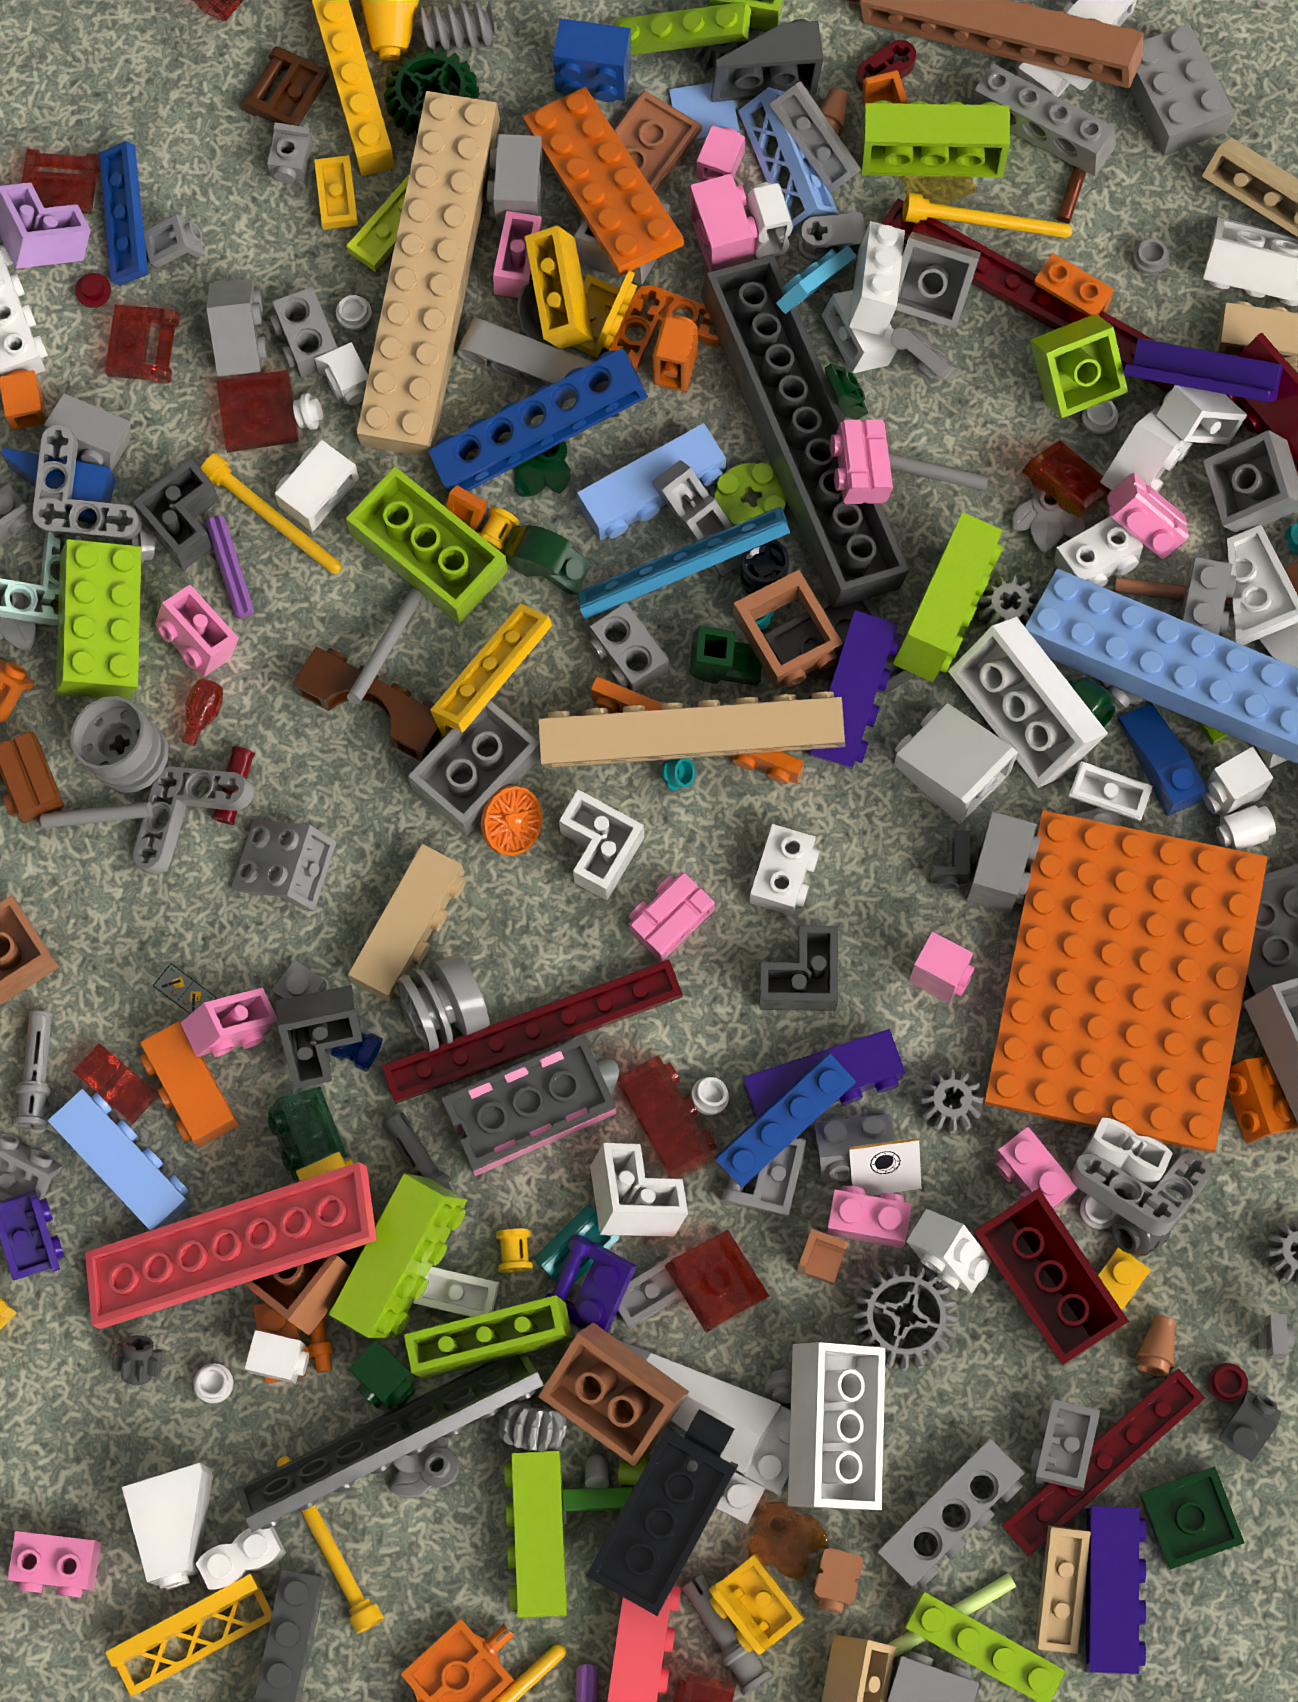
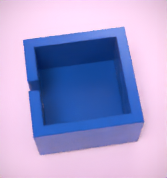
M560 18L553 53L555 91L569 95L586 87L591 96L596 97L600 101H625L632 64L631 28Z

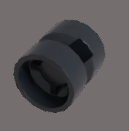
M772 540L741 554L740 582L743 589L749 595L787 576L789 555L786 548L779 541Z

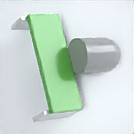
M593 1454L586 1460L585 1485L588 1489L563 1490L564 1525L566 1524V1511L623 1509L632 1492V1487L607 1488L609 1486V1463L603 1455Z

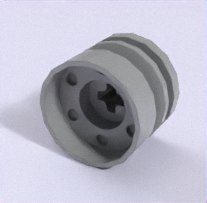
M118 696L102 697L88 704L77 716L72 726L70 744L75 757L112 790L129 793L138 792L150 786L162 774L168 761L169 745L164 733L128 699Z
M459 953L433 963L436 980L434 982H431L422 969L414 971L416 986L408 975L396 979L404 1017L412 1033L416 1035L427 1052L439 1048L436 1032L445 1045L453 1042L450 1025L452 1023L456 1025L464 1036L490 1026L482 994L471 970Z

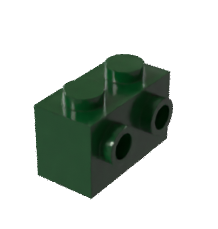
M377 1340L348 1369L361 1383L356 1389L377 1409L382 1403L389 1410L395 1404L401 1408L416 1391L412 1386L417 1380L412 1373Z

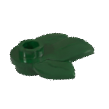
M565 441L552 447L556 450L553 456L547 457L541 453L513 468L518 470L516 474V489L519 496H534L540 493L546 486L560 494L567 487L571 474L570 468L565 461L567 457Z

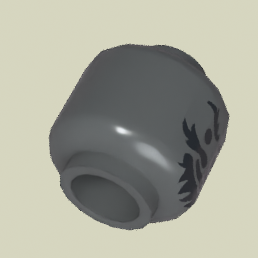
M1119 1214L1114 1216L1112 1223V1235L1116 1245L1122 1251L1137 1257L1146 1256L1168 1241L1171 1234L1170 1231L1162 1236L1152 1235Z

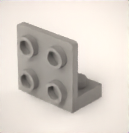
M255 819L252 822L232 883V889L243 893L281 897L302 910L315 911L337 841L308 824Z

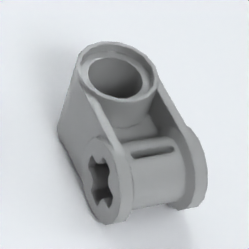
M845 212L838 215L808 218L801 227V237L798 241L800 255L806 260L818 261L831 249L837 254L846 246H849L857 255L866 233L863 214L860 212Z

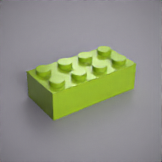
M886 100L865 103L861 137V175L1003 178L1010 147V105H999L995 102H986L981 105H964L956 101L946 104H928L924 101L902 104L891 103Z
M396 466L346 517L348 530L353 538L415 589L419 590L458 624L469 615L508 572L506 556Z
M964 512L961 513L893 665L932 683L939 671L947 673L963 641L966 628H968L977 609L976 605L989 582L992 569L995 567L1004 546L998 544L1003 532L1002 529Z
M66 540L60 553L56 695L80 697L87 695L92 698L118 696L131 700L137 690L141 546Z
M404 1173L375 1227L377 1241L365 1245L329 1315L367 1338L394 1339L396 1335H400L410 1320L408 1311L414 1299L419 1300L427 1289L429 1280L426 1279L429 1270L433 1265H437L442 1260L447 1250L445 1242L450 1232L456 1230L465 1217L466 1210L463 1208L467 1199L428 1177Z

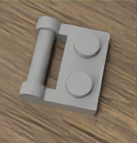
M897 328L893 331L891 335L892 345L899 350L913 353L920 359L917 366L930 378H936L938 381L941 378L952 381L962 370L922 334L910 331L907 328Z
M738 1126L736 1137L748 1126ZM795 1138L759 1172L754 1195L742 1192L743 1187L741 1188L730 1176L728 1187L723 1189L720 1201L725 1204L746 1207L788 1218L806 1140Z

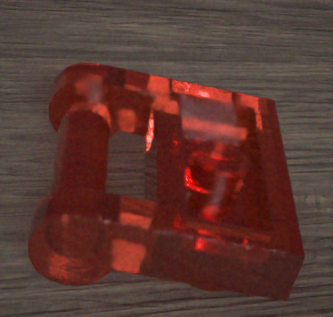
M27 149L22 183H32L44 208L78 204L82 213L92 214L96 180L100 168L99 153H87L86 156L40 153L39 149ZM39 167L84 170L83 174L41 172L38 170Z
M115 304L105 366L107 377L151 380L162 384L170 383L172 369L169 366L175 328L179 326L181 314L172 309ZM151 323L161 325L155 365L145 364Z

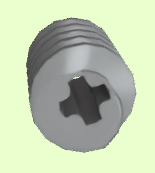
M491 0L488 1L486 11H483L479 2L475 1L470 13L465 3H460L458 14L454 13L450 4H446L444 15L440 14L436 5L432 6L429 17H427L424 9L421 7L424 40L427 47L429 46L433 52L435 51L437 41H440L445 51H448L451 40H454L458 49H462L465 38L468 39L472 48H476L479 37H482L486 47L491 45L492 37L495 36Z

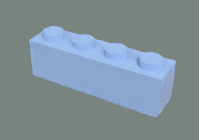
M704 423L577 492L578 506L600 541L608 536L611 539L622 535L628 529V525L639 519L647 521L659 513L660 508L666 505V503L651 482L679 460L690 466L700 482L705 486L718 482L720 476L726 472V457Z
M81 1089L48 1122L150 1231L173 1223L191 1206L184 1197L189 1190L174 1174L167 1179L158 1170L163 1163L148 1147L143 1152L140 1151L132 1142L138 1136L123 1120L116 1125L109 1118L107 1113L112 1108L97 1092L90 1097Z

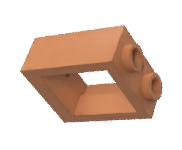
M800 570L734 602L733 617L776 690L784 685L787 688L796 686L807 677L806 674L817 668L820 671H824L839 661L843 642ZM800 598L826 643L781 665L755 620Z

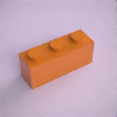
M179 1020L141 1041L140 1044L145 1053L139 1057L150 1076L158 1075L163 1086L158 1088L157 1091L167 1109L174 1106L181 1118L175 1121V1125L184 1141L187 1142L192 1139L195 1145L200 1148L240 1125L202 1056L196 1057L181 1025L182 1021Z

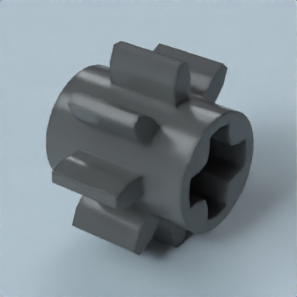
M130 1336L124 1340L123 1344H117V1352L113 1353L112 1370L121 1371V1379L128 1384H146L151 1380V1376H158V1368L162 1367V1350H153L154 1342L146 1336Z

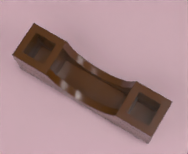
M316 646L293 682L297 695L330 711L337 705L349 701L347 695L364 666H360L358 669L348 664L347 658L338 651L331 648L324 651ZM377 675L362 700L378 705L389 716L391 720L389 736L392 746L422 762L434 749L442 736L430 711L435 704L427 700L420 703L411 698V693L401 685L392 683L389 686L378 680L379 676Z

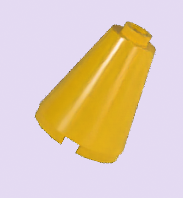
M361 0L372 51L378 54L382 60H399L401 55L408 52L419 0Z

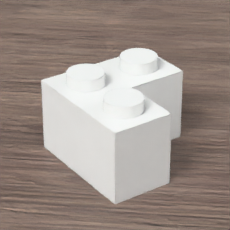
M1158 405L1136 423L1100 483L1113 490L1126 477L1135 473L1145 481V485L1151 486L1158 492L1164 483L1159 480L1165 469L1171 471L1177 461L1181 462L1193 443L1181 440L1156 416L1161 408Z
M577 790L559 820L560 833L586 847L585 852L573 870L574 883L608 900L644 839V825L588 794Z
M602 1144L590 1166L600 1235L674 1237L688 1215L683 1179L645 1178L640 1144Z

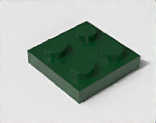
M1215 1466L1139 1493L1167 1571L1245 1543Z

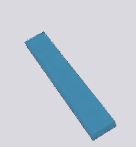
M777 507L577 593L579 607L584 619L789 534L790 529L782 507Z

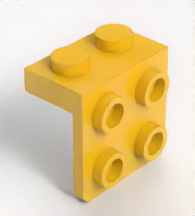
M628 270L621 288L587 274L583 284L594 339L571 347L598 358L602 347L610 349L637 288V285L631 283L635 272Z
M757 1554L751 1556L726 1578L709 1588L713 1596L709 1599L711 1606L722 1619L727 1617L731 1619L738 1629L734 1633L737 1640L749 1653L754 1650L758 1655H761L806 1619Z

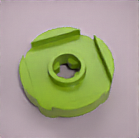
M767 463L740 464L729 469L718 479L715 500L732 526L777 507H782L783 512L786 511L787 499L772 466ZM746 492L759 494L761 498L757 499V506L751 507L748 502L742 503L741 499L745 497Z

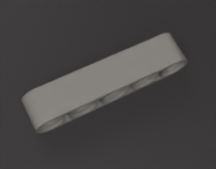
M482 319L471 320L457 350L458 356L464 361L535 389L547 384L553 385L564 379L571 370L579 367L585 368L594 363ZM609 381L600 382L595 387L594 392H601L606 389ZM570 398L567 401L575 404L576 398ZM621 412L611 416V418H618Z

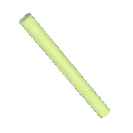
M1007 1573L951 1607L968 1616L1016 1588V1585L1010 1574ZM908 1631L887 1645L896 1647L895 1659L926 1641V1639Z

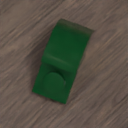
M532 525L514 526L502 551L506 556L507 564L524 576H543L569 595H576L592 562L571 548L573 542L553 531Z
M698 626L692 635L689 668L692 676L712 684H718L720 680L757 686L761 682V663L749 644L735 642V631Z

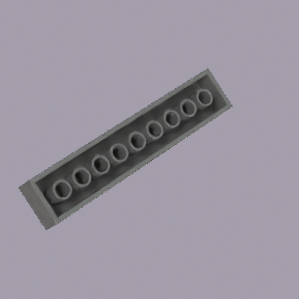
M774 255L709 272L706 274L700 294L832 608L835 609L900 589L909 572V568L881 503L845 504L843 503L842 490L837 491L835 489L834 474L835 469L839 468L838 457H832L830 440L831 436L836 434L840 423L845 419L797 308L794 307L785 314L776 304L786 294L783 289L786 283Z

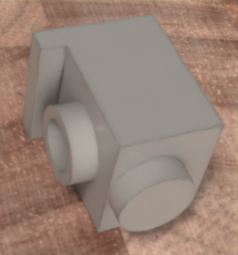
M275 122L273 128L274 135L267 162L270 177H274L283 183L305 182L313 148L310 128Z

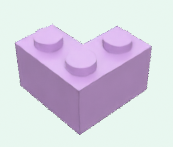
M31 182L0 186V237L16 269L83 261L91 229L78 204L44 208Z

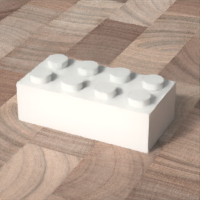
M1018 617L992 625L948 670L998 737L1018 751L1016 760L1038 788L1062 778L1108 734Z
M822 1342L793 1344L788 1506L845 1510H882L886 1348Z

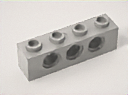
M994 63L974 89V105H981L986 102L1010 105L1011 133L1093 176H1096L1114 150L1115 126Z
M990 1438L887 1541L876 1555L909 1589L916 1583L923 1588L939 1572L934 1565L945 1554L951 1560L967 1543L962 1536L972 1526L979 1531L995 1515L990 1508L1000 1498L1007 1503L1023 1487L1018 1481L1024 1474L1023 1470ZM981 1477L989 1482L991 1493L988 1498L978 1499L972 1494L970 1490L972 1479ZM953 1505L962 1511L963 1522L961 1526L952 1528L944 1523L942 1512L946 1506ZM928 1534L933 1538L935 1551L932 1555L922 1556L916 1552L914 1539L917 1535Z

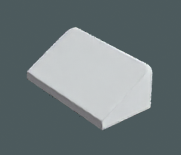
M1081 761L1069 797L1141 821L1153 786Z

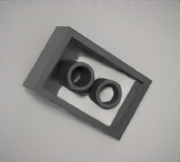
M796 19L789 23H782L717 59L711 92L712 102L754 99L768 87L786 92L800 81L810 95L816 94L823 64V51L818 21Z

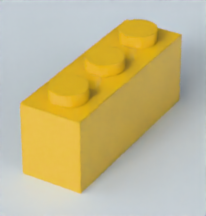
M558 225L526 235L525 242L543 339L561 350L593 340L575 237Z

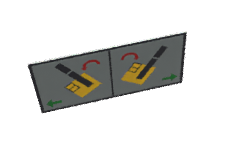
M172 963L153 984L154 988L189 1014L194 1012L204 1002L217 999L216 996Z

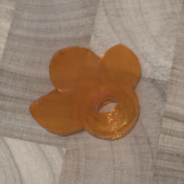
M773 1502L766 1505L758 1516L759 1530L750 1539L749 1556L757 1554L765 1566L773 1562L783 1575L798 1580L802 1578L807 1568L809 1557L807 1550L828 1546V1537L822 1525L813 1516L796 1514L788 1504ZM776 1517L783 1518L786 1522L785 1526L779 1530L772 1528L770 1525L772 1519Z

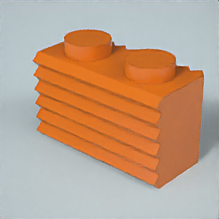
M684 316L663 317L652 356L654 385L683 392L689 389L692 371L698 357V326L691 319Z

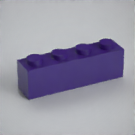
M854 610L829 691L834 692V697H842L845 747L811 749L810 756L853 769L855 761L863 762L869 743L862 740L865 727H874L880 706L873 704L877 690L885 692L891 670L885 669L884 666L888 654L896 656L902 634L895 632L898 623Z
M890 1029L743 1077V1087L754 1118L756 1119L828 1052L856 1081L838 1099L841 1105L850 1104L862 1099V1092L876 1088L877 1093H882L898 1087V1080L903 1079L905 1070Z
M1090 1506L1086 1509V1530H1089L1091 1535L1086 1571L1085 1673L1139 1674V1666H1145L1146 1643L1145 1641H1139V1625H1145L1146 1602L1145 1600H1139V1583H1145L1146 1560L1139 1559V1542L1146 1541V1519L1140 1518V1508Z

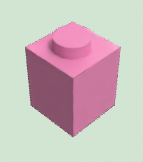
M712 125L697 159L696 177L710 180L732 173L734 179L745 153V136L740 135L732 128H719Z

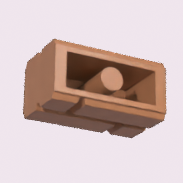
M833 1548L823 1550L817 1568L819 1574L815 1577L811 1593L815 1600H819L817 1608L841 1614L844 1607L854 1603L858 1588L856 1581L860 1578L864 1562L860 1555Z

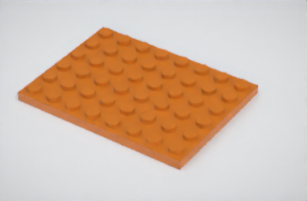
M1042 810L1037 837H1040L1041 840L1036 858L1032 860L1030 868L1031 877L1024 898L984 1105L1096 1128L1102 1118H1110L1125 1124L1137 1135L1150 1137L1161 1143L1214 1153L1216 1151L1268 856Z

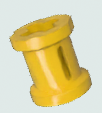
M492 506L488 511L490 517L482 532L478 534L502 553L506 539L514 526L519 525V520L510 512Z
M517 1228L496 1232V1239L500 1240L502 1263L498 1265V1272L516 1273L533 1270V1263L528 1259L527 1238L531 1237L529 1229Z

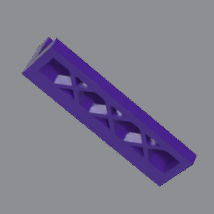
M1138 338L1133 364L1125 365L1124 375L1272 402L1277 400L1284 364Z

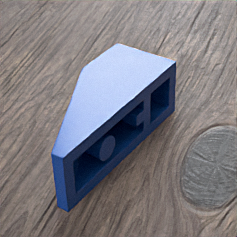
M3 447L2 456L8 467L32 486L36 487L39 454ZM51 457L48 458V462L57 461L63 464L67 463V460H62L61 458L56 457V460ZM76 461L72 499L110 503L116 483L111 468ZM55 469L47 474L46 484L49 488L57 489L62 486L65 480L63 471ZM85 509L78 516V520L83 522H93L94 519H97V514L92 509ZM107 510L104 511V513H105V519H106L107 513H108Z
M1149 703L1119 716L1118 721L1146 777L1153 786L1152 788L1166 816L1200 803L1207 792V788L1192 758L1155 706Z

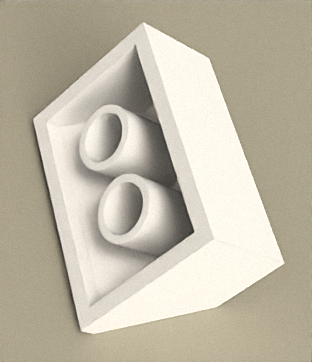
M1217 217L1203 279L1208 280L1209 284L1217 288L1228 289L1230 286L1244 289V292L1250 296L1261 298L1269 295L1279 298L1284 304L1298 306V237Z

